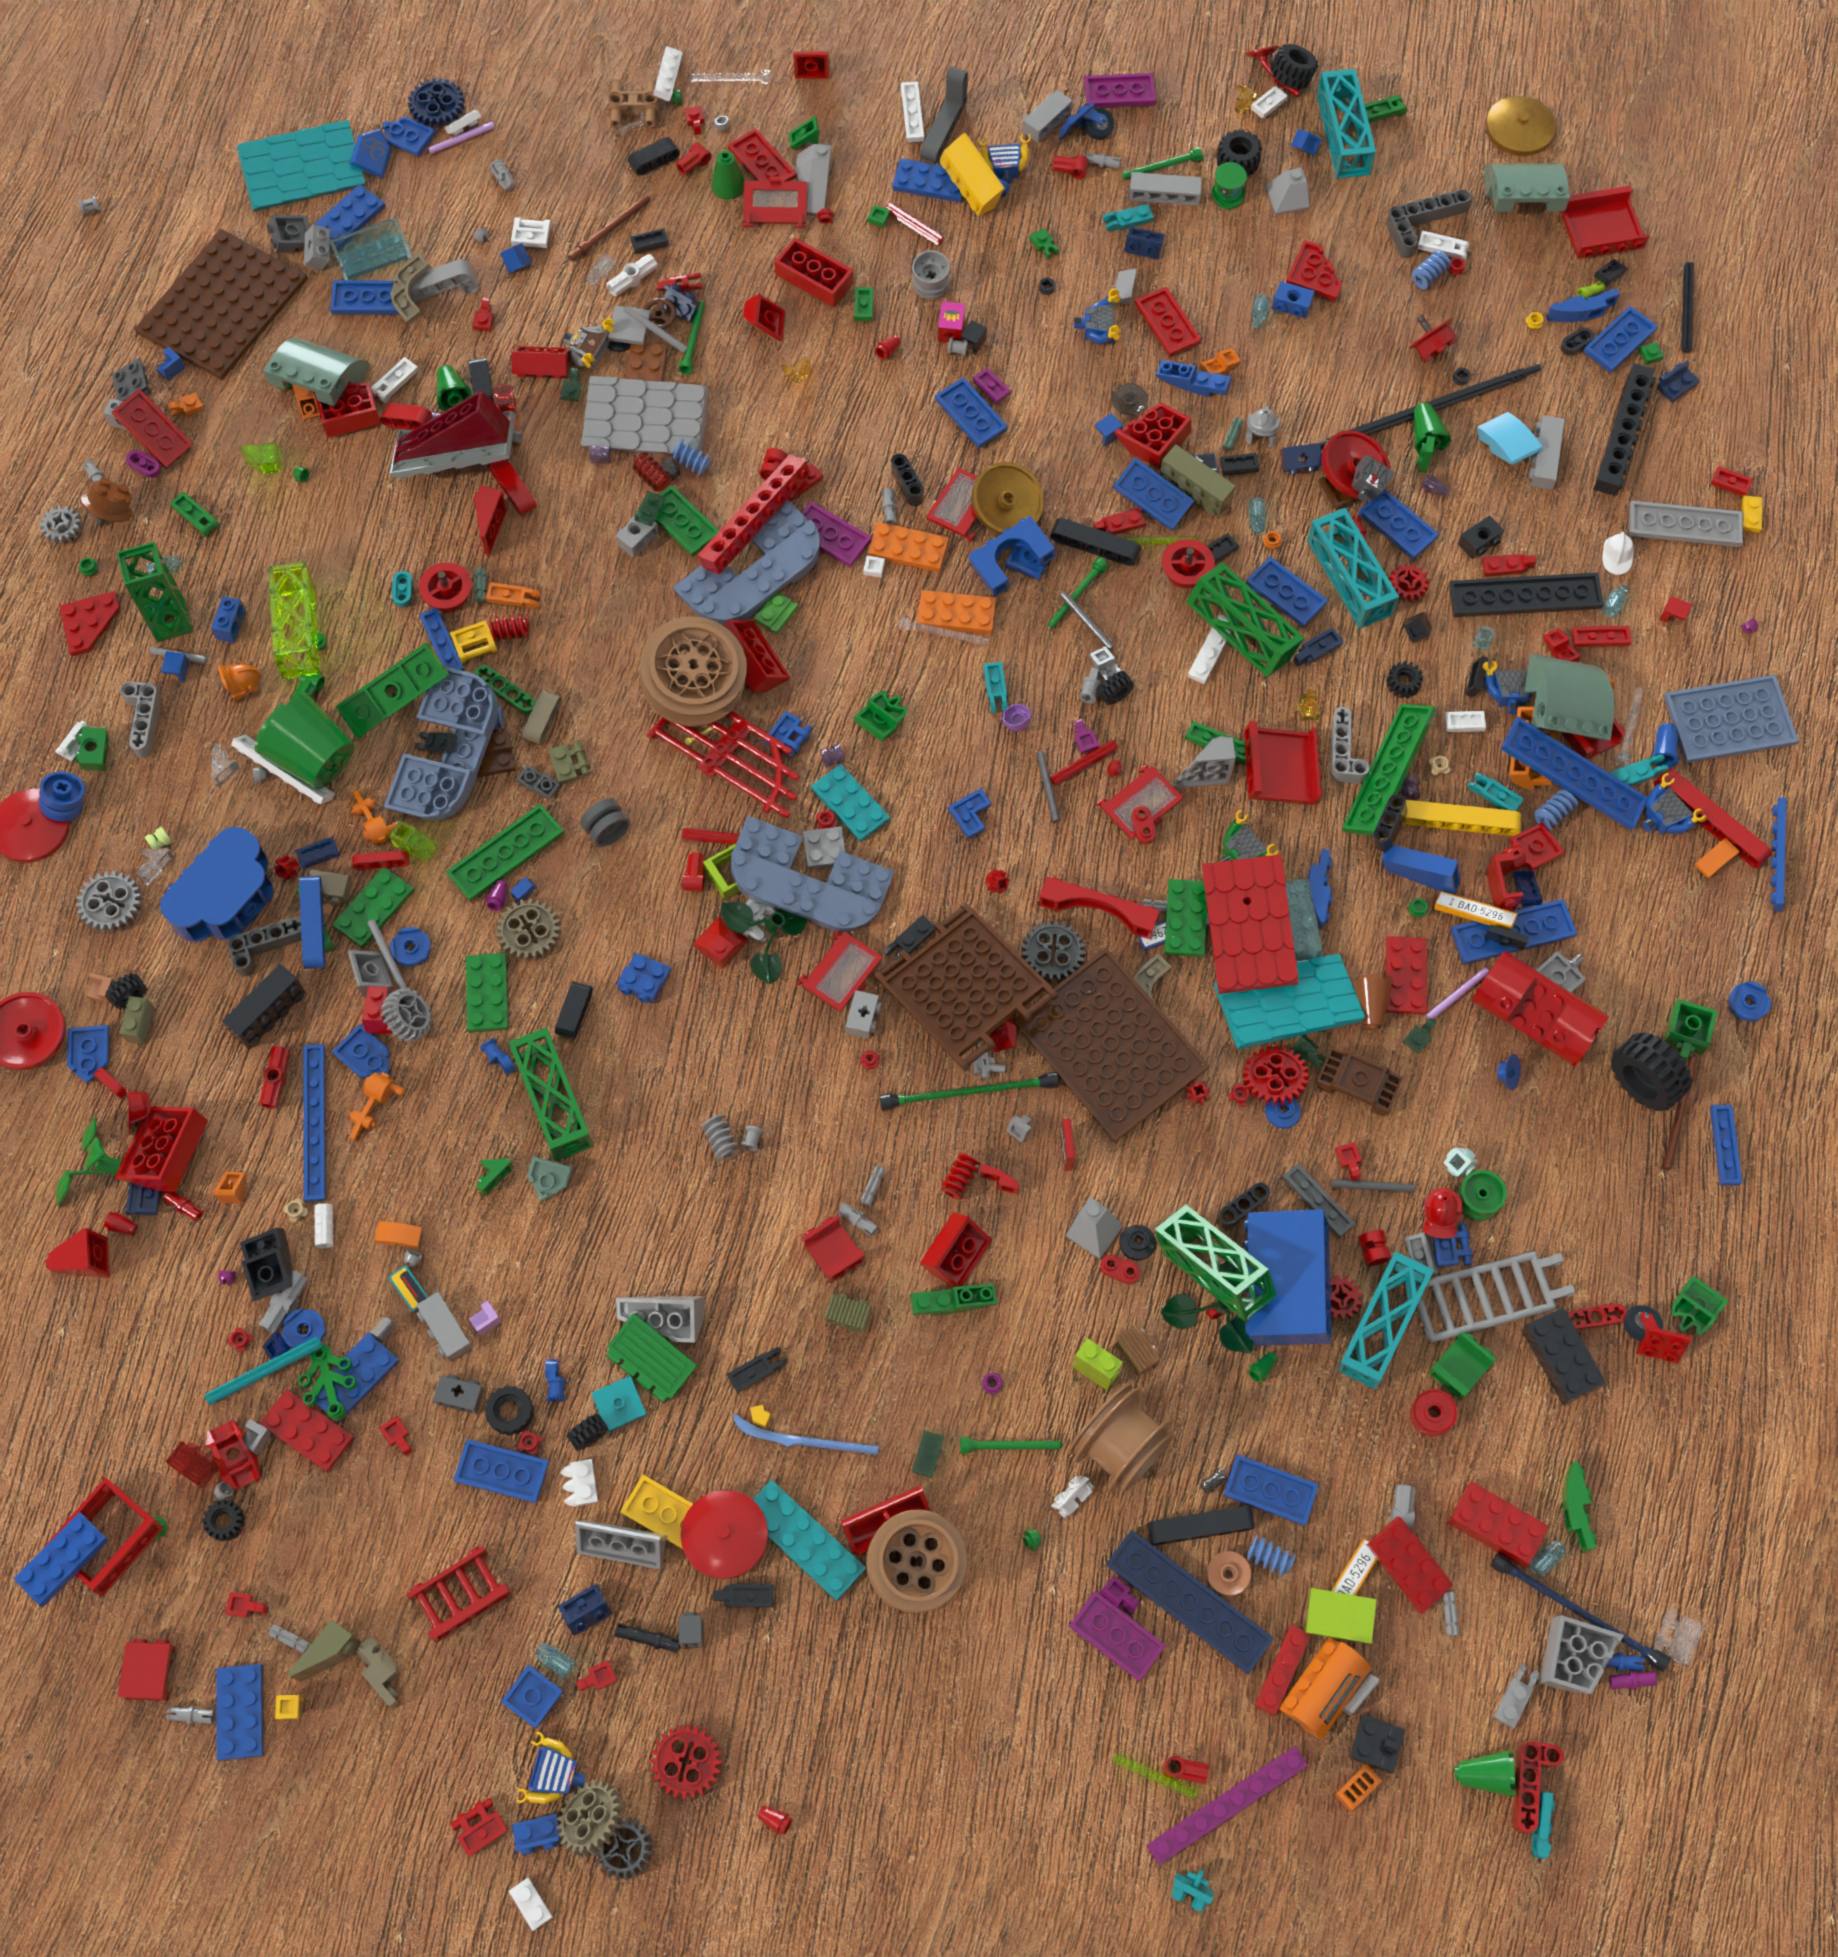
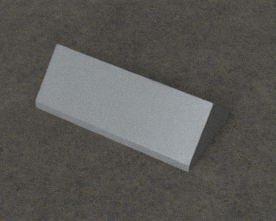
M589 1520L576 1521L577 1554L661 1569L667 1535Z

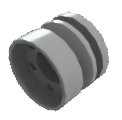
M934 250L918 254L912 264L913 288L915 292L922 298L929 300L944 296L950 286L948 259L942 253Z

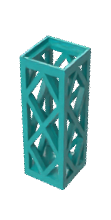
M1356 69L1321 72L1316 97L1336 179L1370 175L1376 150ZM1347 98L1349 107L1340 99ZM1334 105L1345 114L1340 126L1338 125ZM1352 121L1358 143L1346 133ZM1343 141L1352 149H1344ZM1357 155L1352 165L1345 160V156ZM1361 157L1364 167L1356 168L1357 163Z
M1346 508L1313 520L1307 542L1358 628L1362 629L1393 616L1399 595ZM1329 524V531L1324 533L1321 527ZM1339 535L1345 545L1334 540L1333 537ZM1337 553L1348 559V571ZM1357 566L1367 583L1356 577ZM1361 593L1372 598L1371 601L1366 603Z
M1396 1251L1394 1252L1341 1360L1338 1372L1377 1390L1432 1276L1433 1269ZM1392 1271L1397 1273L1394 1276L1390 1277ZM1405 1282L1407 1302L1389 1312L1387 1292ZM1415 1282L1421 1285L1417 1294ZM1379 1300L1380 1318L1366 1326ZM1406 1315L1393 1341L1391 1323ZM1382 1329L1384 1350L1366 1360L1364 1340ZM1354 1349L1356 1350L1357 1361L1350 1358ZM1383 1363L1379 1372L1373 1369Z

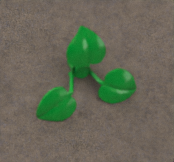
M96 1117L92 1119L82 1138V1150L86 1151L88 1148L84 1170L70 1172L65 1170L58 1181L56 1202L60 1208L61 1202L69 1190L73 1175H102L104 1172L115 1176L120 1167V1160L109 1157L102 1149L100 1139L95 1137L96 1121L98 1120ZM94 1164L95 1168H98V1170H89Z

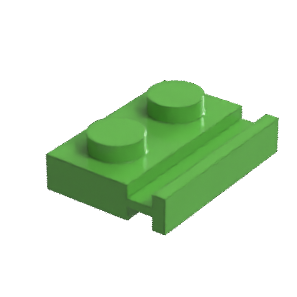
M777 592L767 601L754 620L757 624L769 631L772 630L778 635L798 609V604L793 603L791 599Z

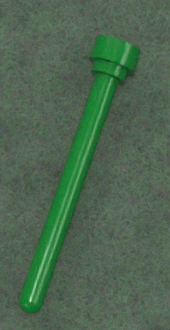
M1195 147L1188 154L1123 172L1122 178H1131L1132 172L1148 173L1190 160L1191 162L1202 161V150L1200 147Z
M699 301L701 303L695 314L685 358L679 364L678 370L682 374L689 375L693 372L692 356L705 307L704 301Z
M1097 557L1092 563V570L1071 595L1075 602L1094 578L1107 570L1109 565L1104 559ZM1066 602L1048 623L1050 628H1054L1070 609Z
M960 1437V1454H969V1452H974V1450L1061 1449L1063 1447L1061 1441H974L969 1439V1437Z

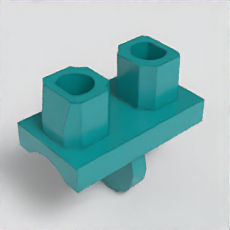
M1199 1869L1197 1874L1188 1871L1186 1877L1176 1873L1173 1881L1172 1898L1183 1902L1186 1893L1194 1896L1191 1907L1202 1912L1207 1904H1211L1214 1891L1207 1888L1209 1881L1202 1878L1204 1871Z

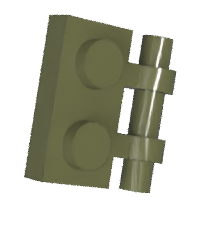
M580 740L572 742L574 748L568 750L567 744L548 749L560 785L578 780L576 775L578 772H582L583 776L590 775V765L588 760L585 759V749L581 745ZM577 757L578 763L573 765L571 758Z

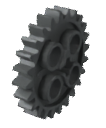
M1047 920L1046 926L1039 922V929L1033 926L1032 932L1027 931L1026 936L1028 938H1023L1025 945L1021 946V951H1023L1021 957L1038 974L1042 975L1043 979L1049 977L1050 983L1053 978L1060 982V977L1066 979L1068 974L1071 975L1075 972L1074 970H1078L1080 968L1079 964L1084 963L1082 957H1085L1086 954L1083 951L1085 944H1081L1083 937H1077L1079 931L1072 932V925L1066 928L1065 922L1060 926L1057 920H1055L1054 925H1051L1050 921ZM1055 935L1057 937L1054 966L1051 967V949L1053 936ZM1045 938L1049 940V942L1042 943L1040 942V940ZM1067 941L1069 944L1061 945L1059 942ZM1045 957L1047 961L1041 962L1038 958ZM1065 959L1067 963L1061 964L1058 960Z

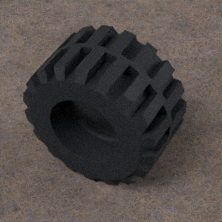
M1285 44L1279 48L1270 66V71L1282 85L1301 90L1309 86L1318 68V62L1315 56L1305 48L1298 45Z
M1236 129L1233 132H1227L1219 141L1216 158L1217 166L1227 162H1234L1244 168L1247 177L1249 174H1254L1260 164L1262 153L1260 139H1257L1255 134L1252 135V132H1245L1242 129L1241 131Z

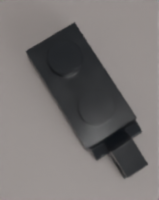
M730 1584L724 1586V1590H713L712 1599L713 1601H723L724 1606L773 1608V1584Z

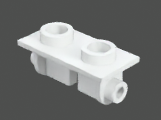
M84 721L77 722L55 752L72 762L76 757V752L80 751L78 734L82 733V727H87L88 725Z
M1077 1476L1071 1480L1069 1488L1065 1492H1061L1056 1496L1055 1502L1051 1507L1060 1510L1058 1513L1063 1518L1069 1517L1079 1507L1074 1499L1077 1497L1080 1502H1083L1093 1492L1094 1486L1088 1481V1477Z

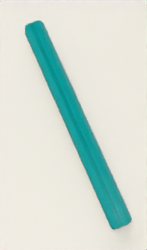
M314 1337L213 1389L204 1395L208 1404H214L322 1348L323 1344L320 1338Z

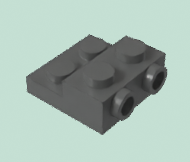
M271 215L270 222L267 223V232L272 234L271 246L276 248L277 253H294L295 248L305 247V233L310 228L306 215Z

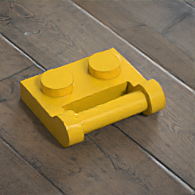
M486 620L450 632L462 664L471 658L489 652H498ZM488 641L489 645L463 653V649Z

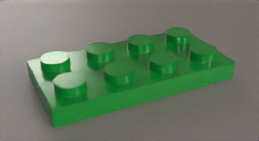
M672 485L644 505V511L692 557L698 554L719 532Z
M383 867L332 923V926L364 949L374 937L367 922L375 919L379 930H381L415 890L401 878Z
M1168 879L1164 942L1165 955L1204 958L1207 911L1204 881Z
M506 953L466 956L468 1033L509 1030Z

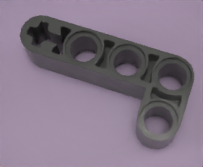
M297 917L290 918L231 937L228 941V949L232 964L241 976H249L255 970L252 956L302 941L301 919ZM282 933L279 937L274 938L276 934ZM262 939L260 943L255 944L256 940ZM243 945L240 949L236 950L237 946ZM247 962L244 967H240L242 963Z

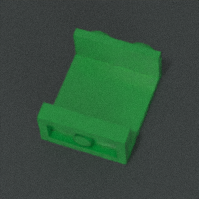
M1462 1332L1430 1369L1428 1374L1461 1401L1496 1361V1358L1493 1357L1494 1354L1488 1348L1481 1347L1474 1336Z

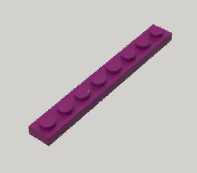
M1294 1746L1146 1846L1157 1864H1162L1307 1767V1762L1297 1747Z

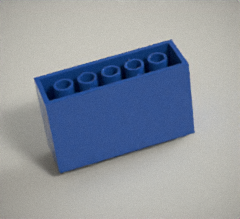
M1324 1210L1248 1213V1219L1244 1221L1245 1232H1248V1240H1245V1251L1269 1269L1277 1296L1249 1318V1322L1245 1324L1246 1334H1249L1250 1340L1252 1339L1256 1346L1332 1344L1329 1221ZM1247 1264V1268H1248L1252 1273H1254V1271H1253V1270L1249 1267V1265ZM1253 1284L1257 1298L1264 1292ZM1248 1287L1245 1291L1249 1294V1298H1251L1250 1290Z

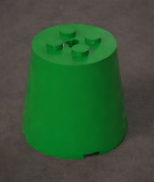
M299 692L290 697L291 701L286 705L281 703L267 718L255 740L258 741V745L254 746V750L262 757L315 789H320L335 780L353 755L354 744L309 694Z

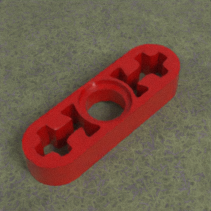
M407 851L356 854L352 857V867L356 870L404 867L410 864Z
M1609 1304L1572 1310L1568 1313L1570 1319L1574 1315L1576 1319L1585 1316L1586 1320H1581L1578 1325H1576V1322H1572L1576 1330L1620 1324L1624 1321L1627 1310L1621 1304ZM1615 1309L1616 1312L1621 1313L1618 1319L1615 1315L1607 1318V1314L1613 1313ZM1598 1312L1602 1317L1601 1322H1594L1591 1319V1313Z

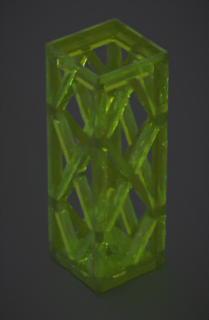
M304 561L268 567L273 657L282 679L321 674L315 585L307 563ZM290 595L287 601L282 596ZM299 601L304 604L305 615L303 618L294 610ZM290 615L299 622L298 626L289 618ZM286 622L294 629L289 640L284 635V624ZM302 639L307 643V645L298 646ZM307 652L300 664L290 655ZM286 658H287L296 668L287 669V667H286ZM311 660L312 665L306 666Z

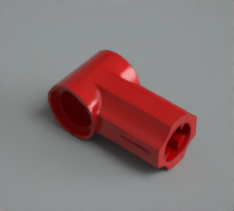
M696 142L690 147L689 153L676 162V167L683 176L687 175L697 166L708 164L712 154L700 143Z
M1055 155L1052 171L1069 173L1075 179H1083L1086 176L1089 160L1083 155H1076L1074 158Z
M700 852L688 854L686 873L683 875L682 883L684 891L703 892V862L705 861V855Z
M1171 1756L1163 1762L1162 1771L1170 1779L1177 1778L1205 1785L1208 1778L1209 1764L1182 1759L1179 1756ZM1170 1761L1178 1764L1179 1770L1177 1773H1172L1169 1770Z

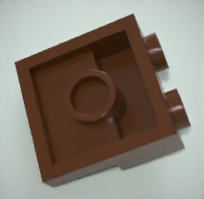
M498 728L493 731L477 773L478 778L516 771L508 730L505 731L502 728Z

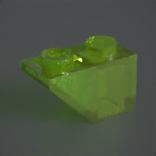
M277 443L240 446L244 460L262 474L281 472V453Z
M400 820L389 835L393 846L425 861L429 860L437 847L436 843L417 828Z

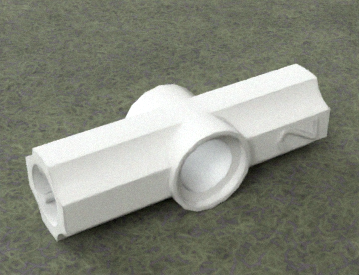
M647 254L635 264L629 263L625 265L622 273L606 283L607 288L613 296L617 297L629 287H637L641 283L642 278L658 268V264L651 254Z

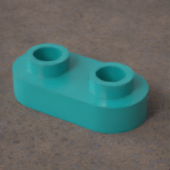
M399 571L393 576L392 599L396 606L406 607L412 601L413 580L409 572Z

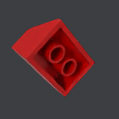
M517 346L511 352L512 374H517V377L535 375L536 378H545L546 375H553V378L556 379L564 378L569 373L571 354L569 348Z
M953 1212L920 1264L933 1276L951 1287L963 1286L992 1239L968 1216Z

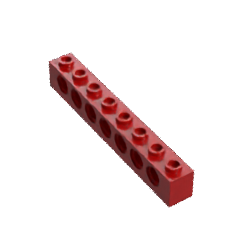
M790 454L697 555L704 569L720 575L733 559L811 475L805 460Z

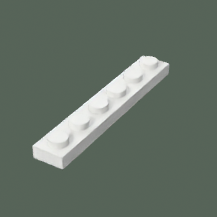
M247 735L233 738L231 745L238 749L240 753L252 758L255 763L261 764L270 773L276 774L284 782L291 784L299 792L312 798L314 802L323 804L333 800L335 793L326 787L315 789L255 752L254 746L258 745V743Z

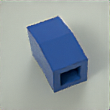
M524 877L510 892L512 897L520 904V900L524 901L529 897L537 886L530 879Z

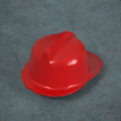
M125 1087L128 1099V1132L130 1135L131 1124L145 1119L151 1111V1104L147 1092H128Z

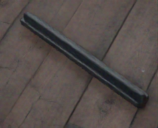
M1686 262L1683 272L1681 351L1683 353H1690L1692 350L1693 262Z

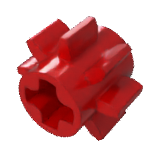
M287 854L275 860L278 865L274 869L278 877L288 880L298 875L296 870L300 866H298L295 858L289 857Z
M996 869L988 873L985 879L986 882H984V884L989 886L987 890L998 894L1006 890L1010 879L1005 877L1007 873Z
M1194 1080L1193 1086H1187L1186 1091L1189 1092L1186 1099L1192 1101V1106L1195 1104L1203 1106L1204 1099L1210 1100L1211 1096L1207 1093L1210 1092L1211 1088H1206L1204 1081L1197 1083Z

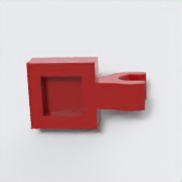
M701 106L684 108L687 125L693 126L695 135L702 134L701 124H704L705 121Z
M482 298L481 311H475L472 324L473 330L491 332L494 314L490 312V299Z
M1353 1142L1336 1147L1335 1153L1341 1168L1348 1167L1350 1179L1352 1181L1359 1180L1361 1172L1357 1164H1360L1362 1159L1356 1143Z
M398 1416L379 1427L391 1447L397 1444L405 1456L413 1452L404 1439L410 1434Z
M230 1592L225 1615L249 1618L250 1612L266 1614L268 1605L252 1602L254 1597L252 1595Z
M609 1660L589 1668L590 1676L576 1681L579 1691L582 1692L595 1685L598 1691L616 1683L617 1679Z

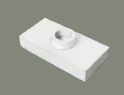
M1484 711L1445 713L1447 732L1486 730Z

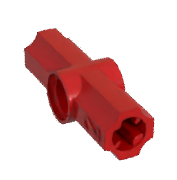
M282 1046L272 1047L268 1066L263 1072L264 1083L259 1105L267 1109L278 1107L281 1090L286 1083L285 1073L290 1056V1050ZM279 1075L276 1080H271L272 1076Z

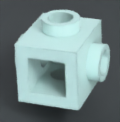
M1454 1148L1447 1154V1159L1443 1163L1448 1167L1447 1170L1453 1176L1465 1177L1476 1170L1475 1165L1478 1161L1474 1158L1476 1155L1470 1149Z

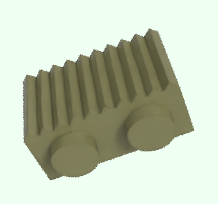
M130 996L128 997L129 1000L127 1001L128 1004L126 1005L127 1008H125L126 1012H124L125 1015L123 1016L124 1019L122 1020L123 1023H121L122 1027H120L119 1033L127 1042L144 1044L154 1006L147 998Z
M842 1293L832 1294L824 1321L865 1334L872 1314V1306L869 1305V1302L858 1299L856 1302L849 1299L848 1295Z

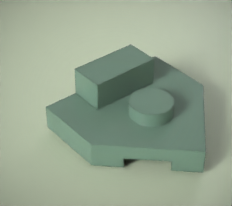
M532 1157L527 1177L537 1192L540 1201H544L568 1187L573 1167Z

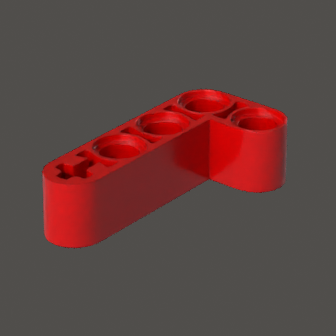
M508 459L487 464L491 474L520 516L537 507L533 496Z
M1526 1742L1517 1748L1516 1790H1514L1516 1791V1797H1514L1513 1826L1518 1833H1531L1538 1826L1541 1766L1554 1767L1562 1763L1564 1752L1557 1745ZM1526 1747L1533 1750L1534 1755L1532 1759L1526 1757L1524 1753ZM1548 1750H1551L1555 1753V1762H1551L1550 1760H1548ZM1525 1770L1531 1772L1533 1777L1531 1782H1527L1524 1779L1523 1773ZM1524 1793L1531 1797V1804L1529 1806L1525 1805L1522 1801ZM1521 1810H1523V1811H1525V1810H1531V1812H1530V1813H1526V1812H1521ZM1526 1819V1821L1529 1822L1530 1825L1525 1827V1824H1522L1521 1820Z

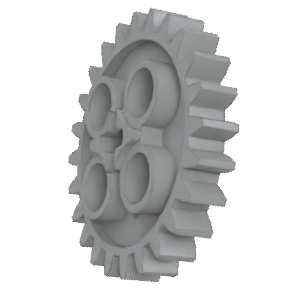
M105 871L103 877L97 873V879L90 877V884L83 883L86 889H79L82 896H76V899L79 901L76 907L79 909L77 913L84 923L86 922L89 928L93 926L95 931L101 929L103 933L106 932L107 928L111 932H114V927L122 930L121 925L123 923L129 926L128 920H135L132 915L140 913L136 908L142 907L140 900L143 898L139 894L141 890L129 875L125 876L123 872L118 875L116 871L109 875ZM117 911L116 914L110 916L112 912Z

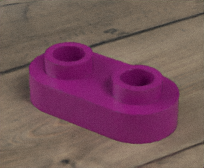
M133 450L126 456L129 467L148 478H154L161 472L159 462L139 450Z

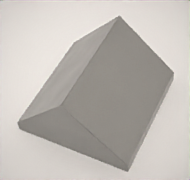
M348 951L357 986L363 997L367 995L368 986L393 988L388 967L381 952Z

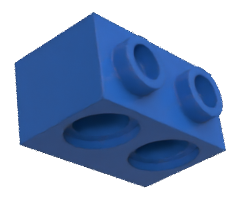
M222 596L211 627L217 640L235 643L246 613L241 599Z

